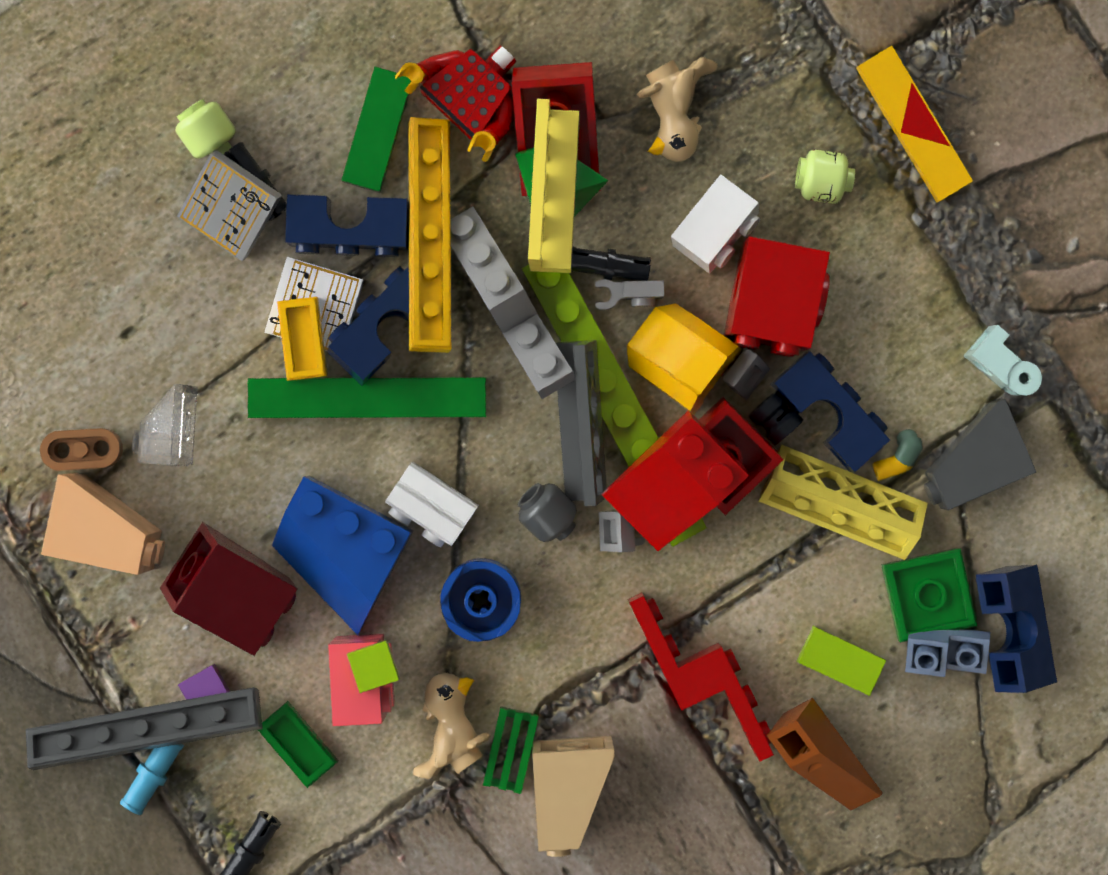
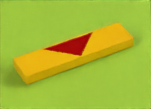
M893 46L888 47L858 65L856 68L936 203L973 182Z

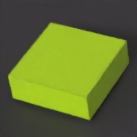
M387 640L347 653L359 693L400 679Z

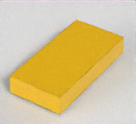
M318 297L277 301L287 381L328 376Z

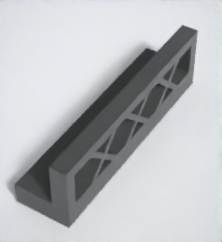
M597 340L557 342L556 345L575 374L574 381L557 390L565 494L572 501H584V506H597L605 500L602 493L607 489Z

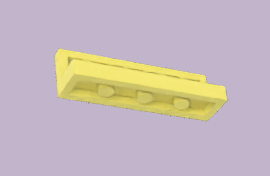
M537 99L528 262L530 271L571 273L580 114L579 111L551 110L549 99Z
M781 444L778 453L783 458V461L771 472L762 489L759 502L906 560L921 538L928 503ZM785 461L799 466L804 474L797 476L783 470ZM827 477L836 481L840 489L834 491L827 488L821 479ZM864 492L872 495L877 504L869 505L864 503L857 493ZM902 507L914 512L913 522L900 517L894 508Z

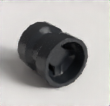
M778 390L769 395L748 415L756 425L764 427L767 431L766 437L774 445L785 439L804 420L797 411L790 410L785 405V398Z

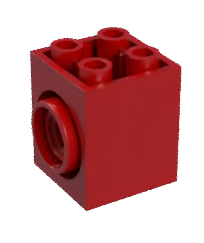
M751 236L748 237L741 244L724 336L732 338V342L740 348L755 350V348H759L760 344L771 346L770 353L786 357L799 356L800 352L811 349L814 331L822 321L828 298L830 275L826 270L830 252Z

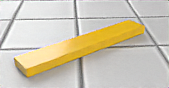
M410 117L408 122L409 351L449 353L452 349L450 120Z

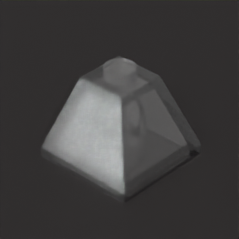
M174 384L140 422V430L134 431L132 441L133 453L138 454V463L167 466L193 465L198 386Z

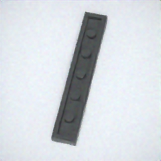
M253 687L26 729L27 767L31 770H38L260 730L263 728L259 690Z

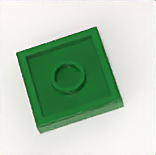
M953 548L906 560L881 564L897 639L900 643L908 641V636L912 633L934 630H959L978 626L961 548Z

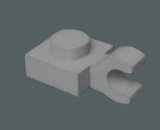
M602 279L595 282V288H607L611 293L609 301L595 303V308L598 310H609L621 299L631 300V307L655 306V299H662L664 297V280L612 282Z

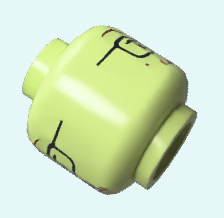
M813 149L808 152L806 158H799L795 188L801 189V195L806 200L836 204L840 202L844 192H852L855 169L848 168V159L843 153Z

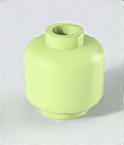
M201 99L176 116L180 121L175 129L176 134L194 158H203L215 150L224 154L232 147L228 141L234 136L236 129L217 102L206 103L204 99Z

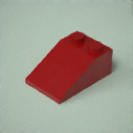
M592 62L513 68L512 92L518 152L534 147L537 99H549L551 110L579 111L577 160L600 174ZM520 173L521 193L522 196H527L522 176Z
M688 410L602 493V496L659 551L718 506L749 474L740 461Z

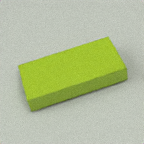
M815 626L812 627L797 659L798 663L868 696L871 695L887 661Z

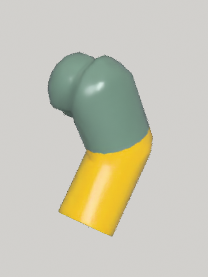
M906 429L897 435V444L899 446L894 456L872 463L873 471L878 481L908 472L913 468L923 449L922 440L914 430Z

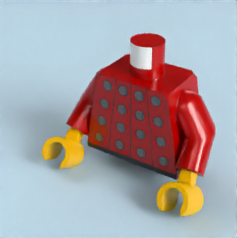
M501 45L485 61L472 49L467 50L465 53L454 50L431 56L417 64L405 63L395 75V79L404 76L411 80V83L404 90L408 94L413 93L419 84L423 83L420 86L422 95L471 141L467 149L468 152H471L474 147H481L485 150L482 157L483 162L489 160L495 146L510 130L514 110L511 97L512 87L502 77L517 61Z

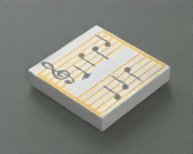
M287 257L264 333L282 338L277 301L318 297L325 351L328 352V346L332 343L328 339L331 333L343 322H346L348 325L352 323L364 280Z

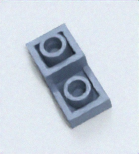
M934 630L909 634L905 672L945 677L946 669L986 674L991 632Z

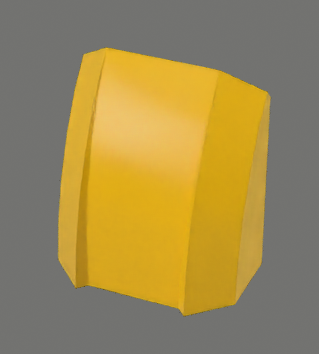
M676 303L655 307L627 344L628 366L685 409L689 410L693 415L702 406L704 398L728 366L733 364L742 352L738 345Z

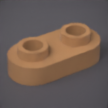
M105 428L54 431L48 434L40 445V456L44 464L58 471L107 468L116 464L123 452V444L120 437L114 431ZM101 441H106L109 445V452L104 456L100 455L97 451V445ZM62 443L67 444L70 449L69 455L66 458H62L58 454V447Z

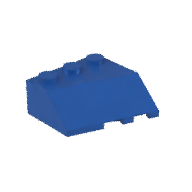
M304 476L283 515L272 546L344 622L359 635L414 530L311 476Z

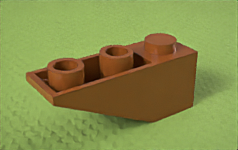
M813 698L783 713L768 733V739L792 770L849 810L862 806L883 794Z

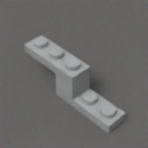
M472 206L450 219L451 247L541 399L574 381V372L543 324L525 289L475 208Z

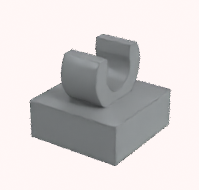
M745 348L732 367L726 369L722 374V380L735 393L747 400L770 368L757 354Z
M618 511L599 512L600 551L633 552L635 551V546L645 543V538L635 537L634 527Z

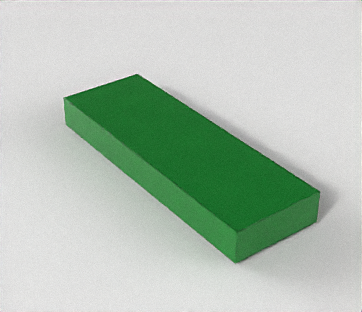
M374 66L341 179L342 182L381 193L409 94L404 91L411 83L409 78L402 76L395 79L396 72Z

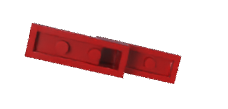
M642 592L629 598V604L681 711L724 691L759 762L773 756L774 754L769 746L771 741L767 737L771 730L766 720L758 723L752 708L758 706V703L748 684L740 686L735 673L740 671L741 668L731 648L724 651L721 645L716 643L676 663L674 658L681 654L671 633L663 637L657 622L663 620V617L654 598L646 601Z

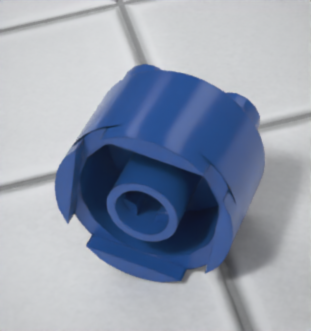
M486 558L466 561L452 571L443 585L440 595L442 614L448 627L455 634L466 640L479 642L500 637L511 629L518 618L521 607L519 583L514 574L498 561ZM482 590H485L489 593L488 600L492 604L490 607L483 604L480 609L473 606L475 599L471 596V593L480 594Z

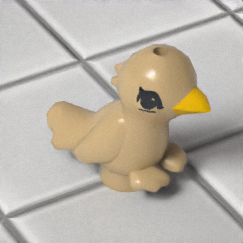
M700 57L698 60L693 61L688 68L680 71L673 59L646 75L651 85L640 90L637 96L638 98L650 96L653 106L660 117L658 135L647 152L653 155H662L674 162L685 161L694 154L702 126L697 124L699 121L698 116L689 119L687 113L693 101L695 84L702 76L717 70L716 62Z
M441 673L432 677L428 682L425 690L423 711L428 713L426 716L427 721L436 717L439 722L434 735L433 753L428 761L413 768V775L429 780L438 775L440 770L448 764H451L455 772L459 774L483 757L477 746L488 741L491 735L488 732L477 735L474 727L465 716L464 711L467 693L475 680L468 677L459 678L454 674Z

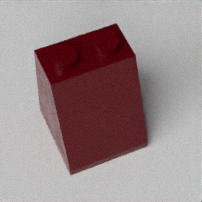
M202 522L162 583L160 590L174 613L255 656L259 648L265 647L271 640L275 630L274 625L281 614H286L293 606L298 588L288 576Z

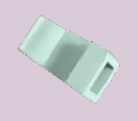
M999 325L988 326L964 354V357L1010 395L1027 396L1036 392L1042 382L1040 369L1032 362L1022 361L1003 344L1010 335Z

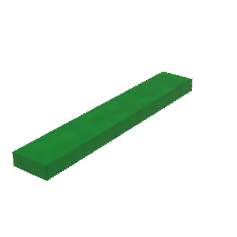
M486 377L370 378L363 386L354 378H310L287 381V378H248V418L486 417Z

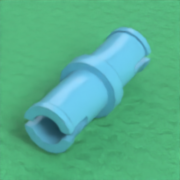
M177 744L154 748L146 762H141L137 767L138 775L124 798L121 799L120 804L127 810L137 815H142L144 808L158 786L165 784L168 779L165 775L184 745Z

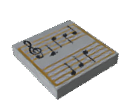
M218 150L210 153L177 217L243 261L249 256L280 201L282 194Z

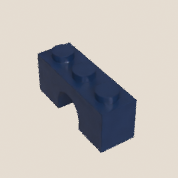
M287 194L285 243L291 247H296L295 253L319 254L320 248H335L336 255L358 256L359 249H375V256L399 257V250L408 251L409 201L403 198L367 197V212L364 220L356 227L345 229L333 223L331 218V200L328 196Z
M401 266L395 269L384 282L387 288L378 297L373 294L368 296L356 310L360 315L350 325L346 322L340 324L328 337L332 342L328 346V354L361 386L391 356V351L380 341L377 335L379 324L390 317H400L409 322V266L405 270Z
M811 351L805 352L770 385L775 391L778 390L785 398V402L798 413H802L808 406L818 400L827 402L834 408L838 419L836 429L822 443L849 472H856L890 441L884 433L888 427L873 411L867 414L858 405V402L861 400L859 394L847 382L840 385L831 375L835 370L834 367L821 353L818 352L814 356Z
M1006 566L976 574L982 614L998 613L1006 625L1004 645L999 650L989 653L995 692L1027 693L1057 683L1038 566Z

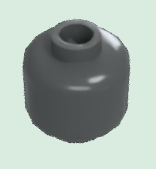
M537 483L530 487L518 502L520 523L542 542H549L556 538L561 541L568 537L576 526V523L573 521L577 513L576 505L555 484L541 485Z

